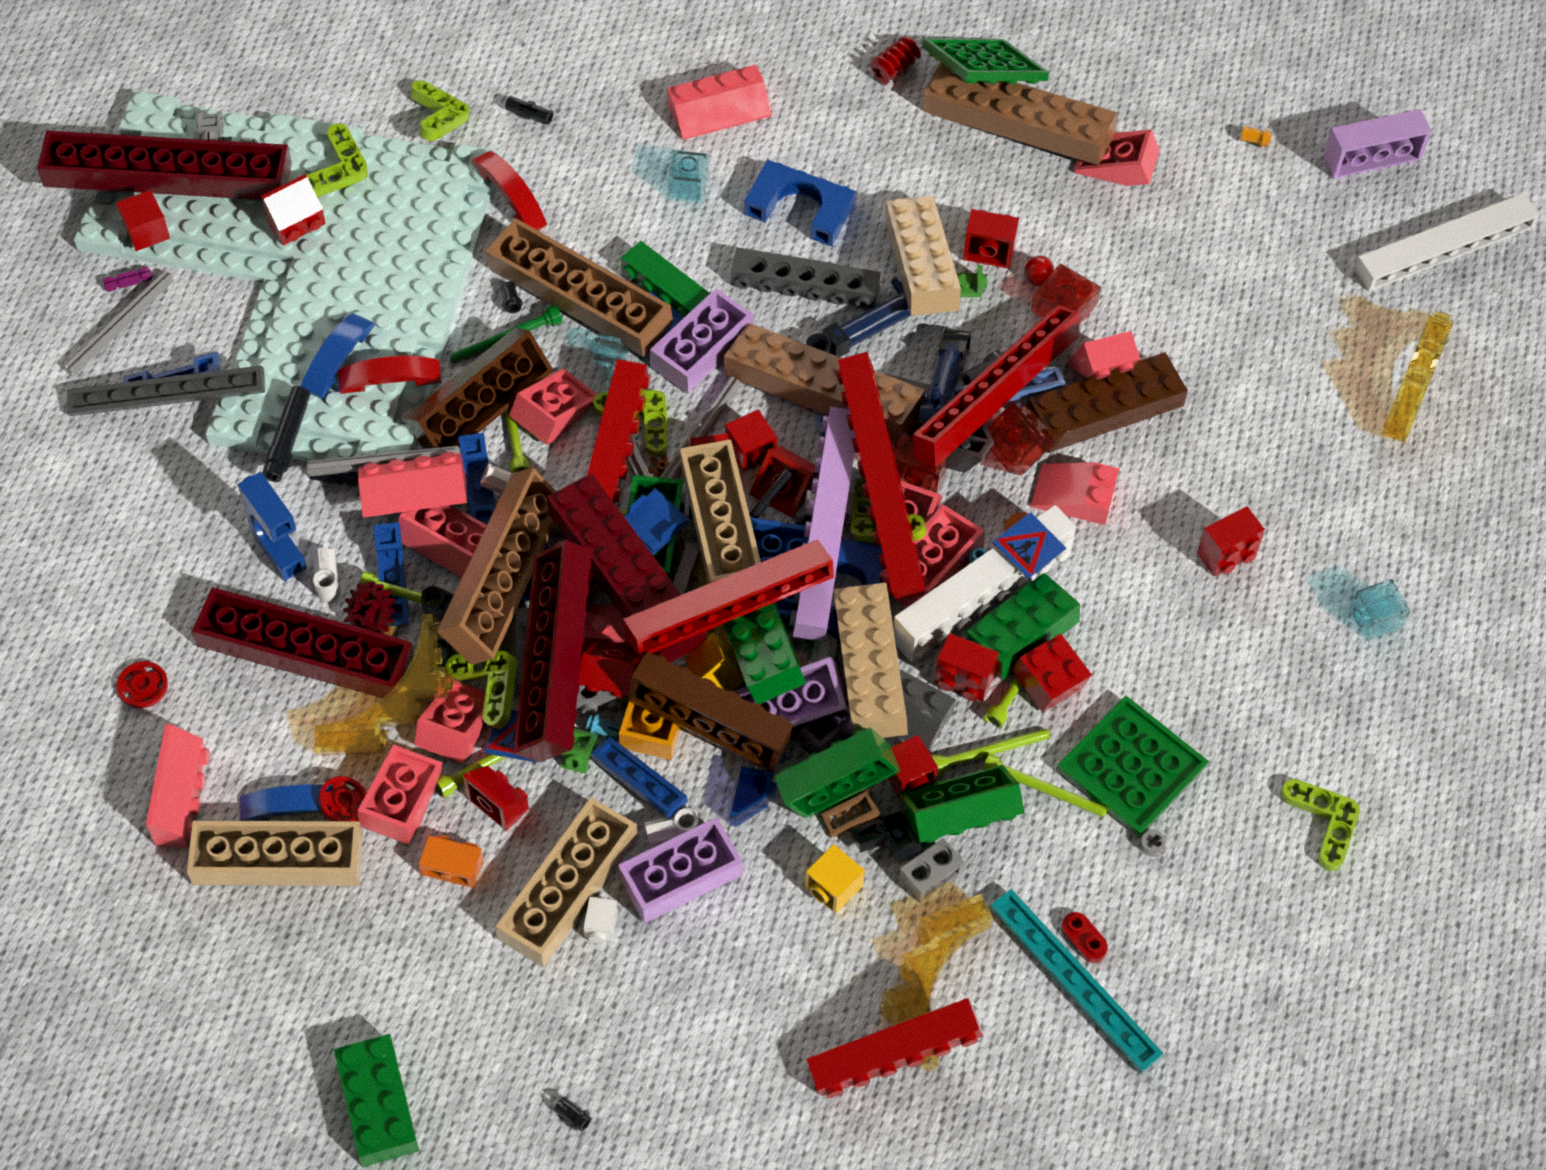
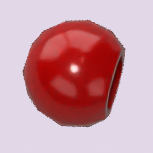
M1041 255L1032 257L1024 268V275L1028 282L1035 286L1048 284L1053 279L1055 273V266L1051 259Z

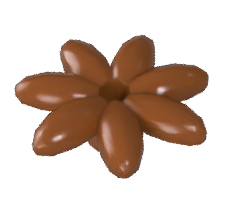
M664 454L660 461L651 458V463L654 466L647 469L649 473H654L653 477H660L670 463L668 462L667 455Z

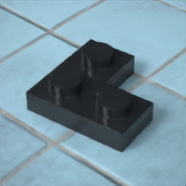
M901 811L850 828L851 837L860 853L885 844L895 860L922 852L919 840Z

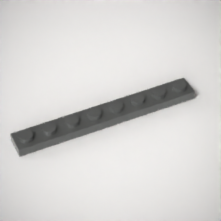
M260 365L67 389V414L79 416L265 393L264 368Z

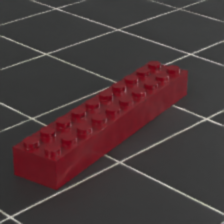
M46 130L37 171L43 187L135 193L151 190L153 194L262 200V195L289 182L292 161L289 147L286 144Z

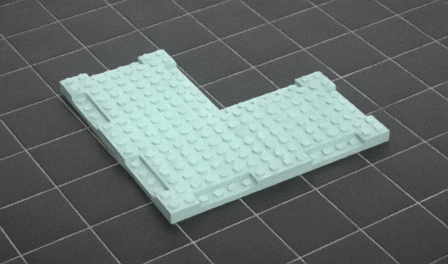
M133 90L119 126L120 135L200 139L197 130V112L217 114L220 110L183 105L180 103L179 98ZM222 111L224 119L222 141L288 145L292 161L289 182L304 174L307 175L339 163L329 143L327 134L328 128L335 123L270 113L269 118ZM347 126L366 162L368 175L361 182L317 197L323 209L326 224L315 231L299 237L296 241L285 245L281 244L268 226L262 200L153 194L164 215L170 239L135 251L122 224L116 202L140 193L98 190L94 202H89L74 242L77 250L82 252L263 282L233 369L261 365L265 373V393L218 398L206 437L209 445L266 454L267 448L270 447L291 387L301 386L304 376L322 344L331 332L352 313L374 322L375 326L363 343L358 342L338 370L360 361L387 356L428 357L439 360L441 365L495 189L491 179L484 180L471 161L490 150L502 157V151L456 143L454 148L451 149L366 135L363 133V128ZM336 134L340 142H342L343 137L340 134ZM346 149L341 154L344 156H349L353 154L354 151L351 149ZM353 163V164H352L353 169H354L356 172H357V171H360V170L357 169L355 163ZM339 175L328 177V180L333 182L340 179ZM337 371L335 374L336 381L323 399L312 394L310 395L291 454L294 460L308 462L415 450L417 439L404 420V417L431 396L434 384L416 386L415 381L366 385V391L340 394L339 374Z

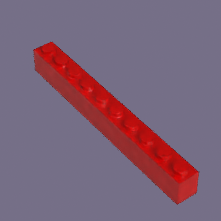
M1057 305L913 434L914 459L937 467L1079 337V312L1061 305Z
M868 352L839 359L840 369L836 370L839 385H844L845 392L841 393L844 407H849L850 415H846L849 429H854L856 436L852 438V444L855 453H860L861 460L857 461L860 475H865L866 483L862 484L866 499L871 500L872 507H868V513L871 522H876L877 530L873 531L876 545H881L883 554L879 555L882 569H887L888 578H885L884 581L887 584L888 594L893 593L896 601L926 594L927 590L872 361Z
M620 359L616 361L587 475L590 473L594 475L614 504L621 501L623 488L620 487L621 480H626L627 456L632 457L634 442L631 441L633 434H637L639 430L640 419H637L638 413L644 410L646 400L643 397L644 390H648L651 383V375L648 374L647 364ZM590 571L588 581L589 592L586 603H590L591 597L597 595L599 583Z

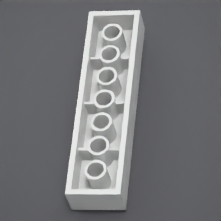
M1056 505L1037 517L1067 549L1029 579L995 546L894 617L893 630L895 644L911 663L918 658L920 660L925 659L930 655L935 646L938 644L940 646L944 645L949 633L954 634L958 630L961 632L965 631L972 624V620L978 616H986L992 610V606L998 602L1004 603L1012 596V592L1018 588H1024L1036 575L1047 573L1056 561L1062 562L1067 559L1071 554L1072 542L1074 541L1076 528L1074 523Z

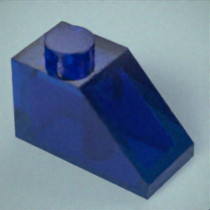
M741 766L731 812V826L736 827L768 807L770 798L775 799L777 783L773 782V773Z

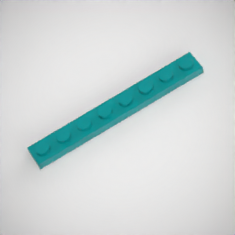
M1012 889L1008 890L990 905V910L1141 1074L1162 1058L1164 1053Z

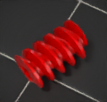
M906 36L900 37L898 41L871 60L870 65L873 75L880 83L887 85L890 80L896 78V75H900L903 70H907L909 65H914L916 59L921 58V52L913 39Z

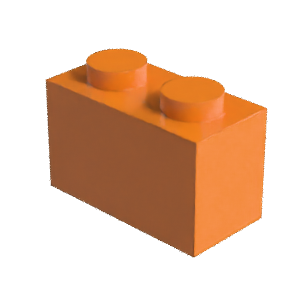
M429 835L418 865L422 876L474 888L484 858L482 848H479L474 843L464 842L462 844L454 842L446 836L439 835L434 837Z

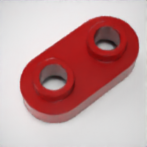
M1079 912L1067 914L1061 925L1062 933L1084 960L1092 963L1103 960L1108 950L1105 938L1084 914ZM1078 922L1081 927L1075 928L1071 923ZM1095 943L1099 948L1092 949L1089 944Z

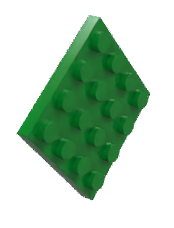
M923 38L922 48L929 52L931 57L938 59L940 64L951 69L953 74L960 76L965 83L976 84L977 81H984L989 84H996L997 81H1004L1010 84H1017L1018 81H1025L1026 83L1037 84L1038 81H1048L1049 72L1005 39Z
M1125 695L1057 764L1056 770L1092 800L1104 806L1108 813L1140 838L1208 766L1209 761Z

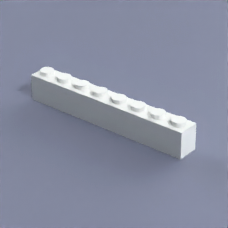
M1525 193L1509 196L1502 202L1489 204L1475 212L1470 211L1455 220L1449 219L1442 225L1426 228L1421 233L1413 236H1405L1400 241L1392 244L1387 243L1374 251H1366L1358 256L1354 271L1368 291H1371L1534 228L1539 212Z

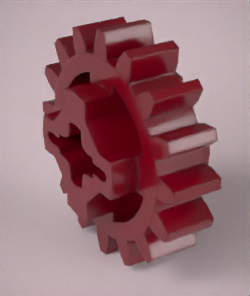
M376 582L357 584V590H350L352 597L345 598L346 603L349 605L348 608L343 609V612L348 613V617L344 619V622L381 634L382 632H389L387 624L395 622L391 618V614L397 611L391 608V605L395 602V599L388 598L391 591L385 590L383 584H376Z

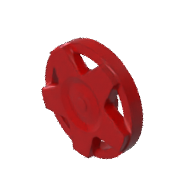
M140 661L129 665L121 672L117 680V691L121 700L134 708H147L157 704L165 696L168 689V679L165 671L156 663L149 661ZM145 668H151L155 671L147 673ZM132 672V678L124 680ZM163 680V685L160 689L158 684ZM123 692H124V693H130V694H131L130 699H128V698L123 694Z
M336 776L326 781L321 787L318 794L319 807L329 821L359 822V807L357 804L361 800L363 801L367 792L356 780L346 776ZM345 783L351 785L355 789L349 790L346 787ZM332 784V792H325L326 788Z

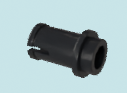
M511 281L503 283L500 286V290L504 298V309L512 314L519 312L523 302L518 297L515 283Z
M566 1096L559 1100L568 1109L565 1110L559 1104H556L554 1112L571 1123L573 1130L584 1131L592 1120V1117L589 1116V1111L581 1110Z

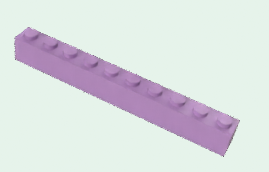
M830 407L829 416L823 417L821 431H826L825 437L820 436L818 452L823 453L822 458L817 457L814 471L819 473V478H813L811 494H816L815 500H810L807 515L812 516V521H806L804 537H809L808 543L818 539L833 559L834 578L794 594L793 603L798 604L797 610H792L789 626H794L793 637L822 642L825 641L854 459L855 451L852 438L856 437L854 429H849L846 415H850V410Z

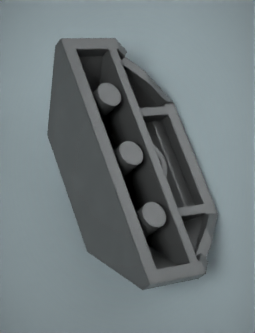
M918 422L902 444L913 455V434L918 430ZM986 424L979 427L938 466L965 473L980 463L994 444Z

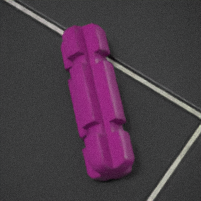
M149 266L139 268V271L134 269L116 274L114 278L113 276L105 277L103 283L106 291L110 292L117 290L116 287L119 286L121 289L139 284L140 280H143V282L152 280V273Z

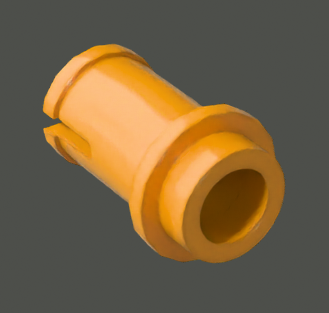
M1244 126L1241 141L1260 144L1262 148L1264 146L1269 147L1272 132H1268V129L1263 131Z

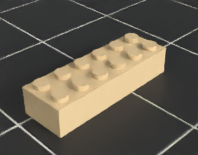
M934 196L886 201V227L910 315L960 311L961 287Z
M731 439L681 448V468L708 584L761 563Z
M878 583L833 589L853 736L856 731L870 727L883 738L908 735L907 716L887 584Z
M590 797L495 926L498 940L544 968L587 909L589 898L595 897L637 840V824Z
M193 821L187 874L192 885L359 886L363 847L362 828L360 822Z

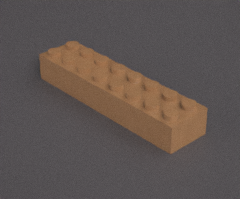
M942 64L938 65L923 92L924 112L1096 165L1100 164L1116 133L1117 112L1020 83L1010 84L1004 81H997L996 84H989L984 81H977L976 84L965 83L960 76L953 74L951 69Z
M516 218L485 250L489 269L550 304L556 305L562 311L643 357L673 324L671 306L668 303Z
M751 323L746 325L724 355L727 377H734L740 382L828 416L830 407L849 409V407H844L841 393L845 392L843 384L839 385L836 370L840 369L838 360L842 359L838 356ZM874 370L890 439L903 444L918 422L921 405H924L926 400L925 389Z
M534 467L511 474L437 630L471 665L495 658L533 574L534 555L544 550L555 526V522L548 514L547 496L557 491Z

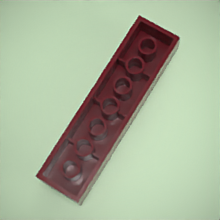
M592 473L547 496L548 514L568 541L591 550L590 572L624 619L682 595ZM706 631L652 654L662 655L668 662L672 663L692 652L706 639Z
M567 540L534 555L514 754L540 763L572 750L575 741L574 726L577 717V695L580 689L579 674L582 666L581 653L584 642V622L587 616L586 601L589 592L588 581L591 569V550Z
M214 587L211 588L191 631L197 647L396 702L414 659V652L410 641Z

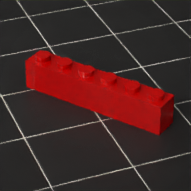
M965 998L807 1058V1062L817 1091L821 1096L832 1098L842 1094L845 1088L865 1086L874 1077L881 1076L884 1078L897 1073L898 1068L906 1065L908 1067L918 1066L927 1057L933 1055L935 1057L945 1056L951 1052V1048L962 1045V1047L971 1046L977 1043L978 1038L984 1035L969 998Z

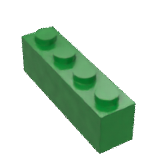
M642 241L638 242L621 257V273L627 280L635 281L641 289L648 293L651 291L683 317L687 316L710 294Z

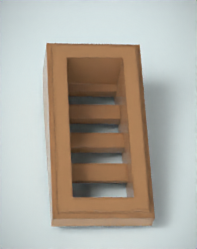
M869 790L820 813L831 838L849 832L852 827L882 817ZM866 803L870 811L865 813L861 804ZM856 807L860 816L855 818L851 808ZM846 811L850 819L849 822L845 823L841 812ZM831 816H836L840 827L835 828L830 818Z

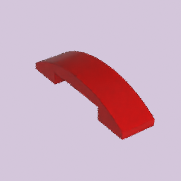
M491 150L472 159L471 163L483 179L487 180L490 178L516 212L513 217L514 219L516 218L538 231L547 226L545 217L534 195L509 163Z
M387 356L368 359L338 370L340 394L366 391V385L415 381L416 386L442 384L439 360L421 356Z

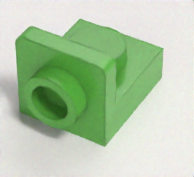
M977 265L976 273H957L961 287L960 297L981 298L982 289H987V274H983L982 265Z
M574 728L575 741L572 750L562 754L561 767L585 774L588 771L589 758L597 743L598 734Z

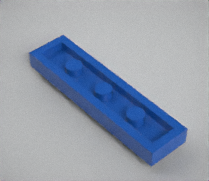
M609 737L591 753L592 760L668 819L688 802L687 795L612 737Z

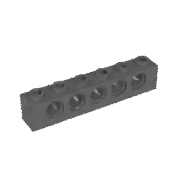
M736 248L731 268V284L739 288H756L766 293L772 291L779 292L790 297L796 295L803 296L813 301L827 300L837 305H856L861 309L875 307L881 272L743 248Z

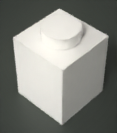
M595 897L589 898L583 927L585 938H589L591 942L598 944L605 943V941L612 942L618 914L617 901Z

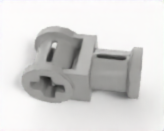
M218 111L217 114L197 112L196 121L199 138L202 140L222 141V133L224 132L222 111Z

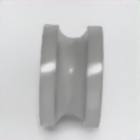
M1157 830L1146 831L1140 841L1141 851L1150 857L1159 856L1166 845L1164 835ZM1156 839L1158 841L1157 846H1148V840L1153 841Z

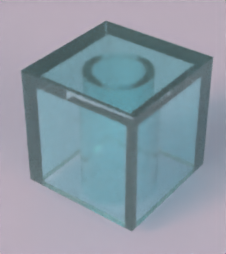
M673 150L668 177L669 200L704 204L709 181V154Z
M1393 579L1357 590L1350 607L1355 621L1361 628L1367 641L1403 629L1410 613V609Z

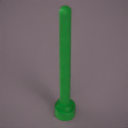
M552 305L546 308V311L542 312V315L452 353L450 360L456 363L487 350L514 328L532 331L546 324L547 326L553 325V327L561 324L563 319L556 305Z

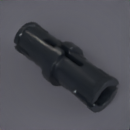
M510 95L505 103L506 110L521 114L525 119L529 120L532 118L546 125L551 123L554 116L552 110L537 106L535 102L530 100L526 102Z

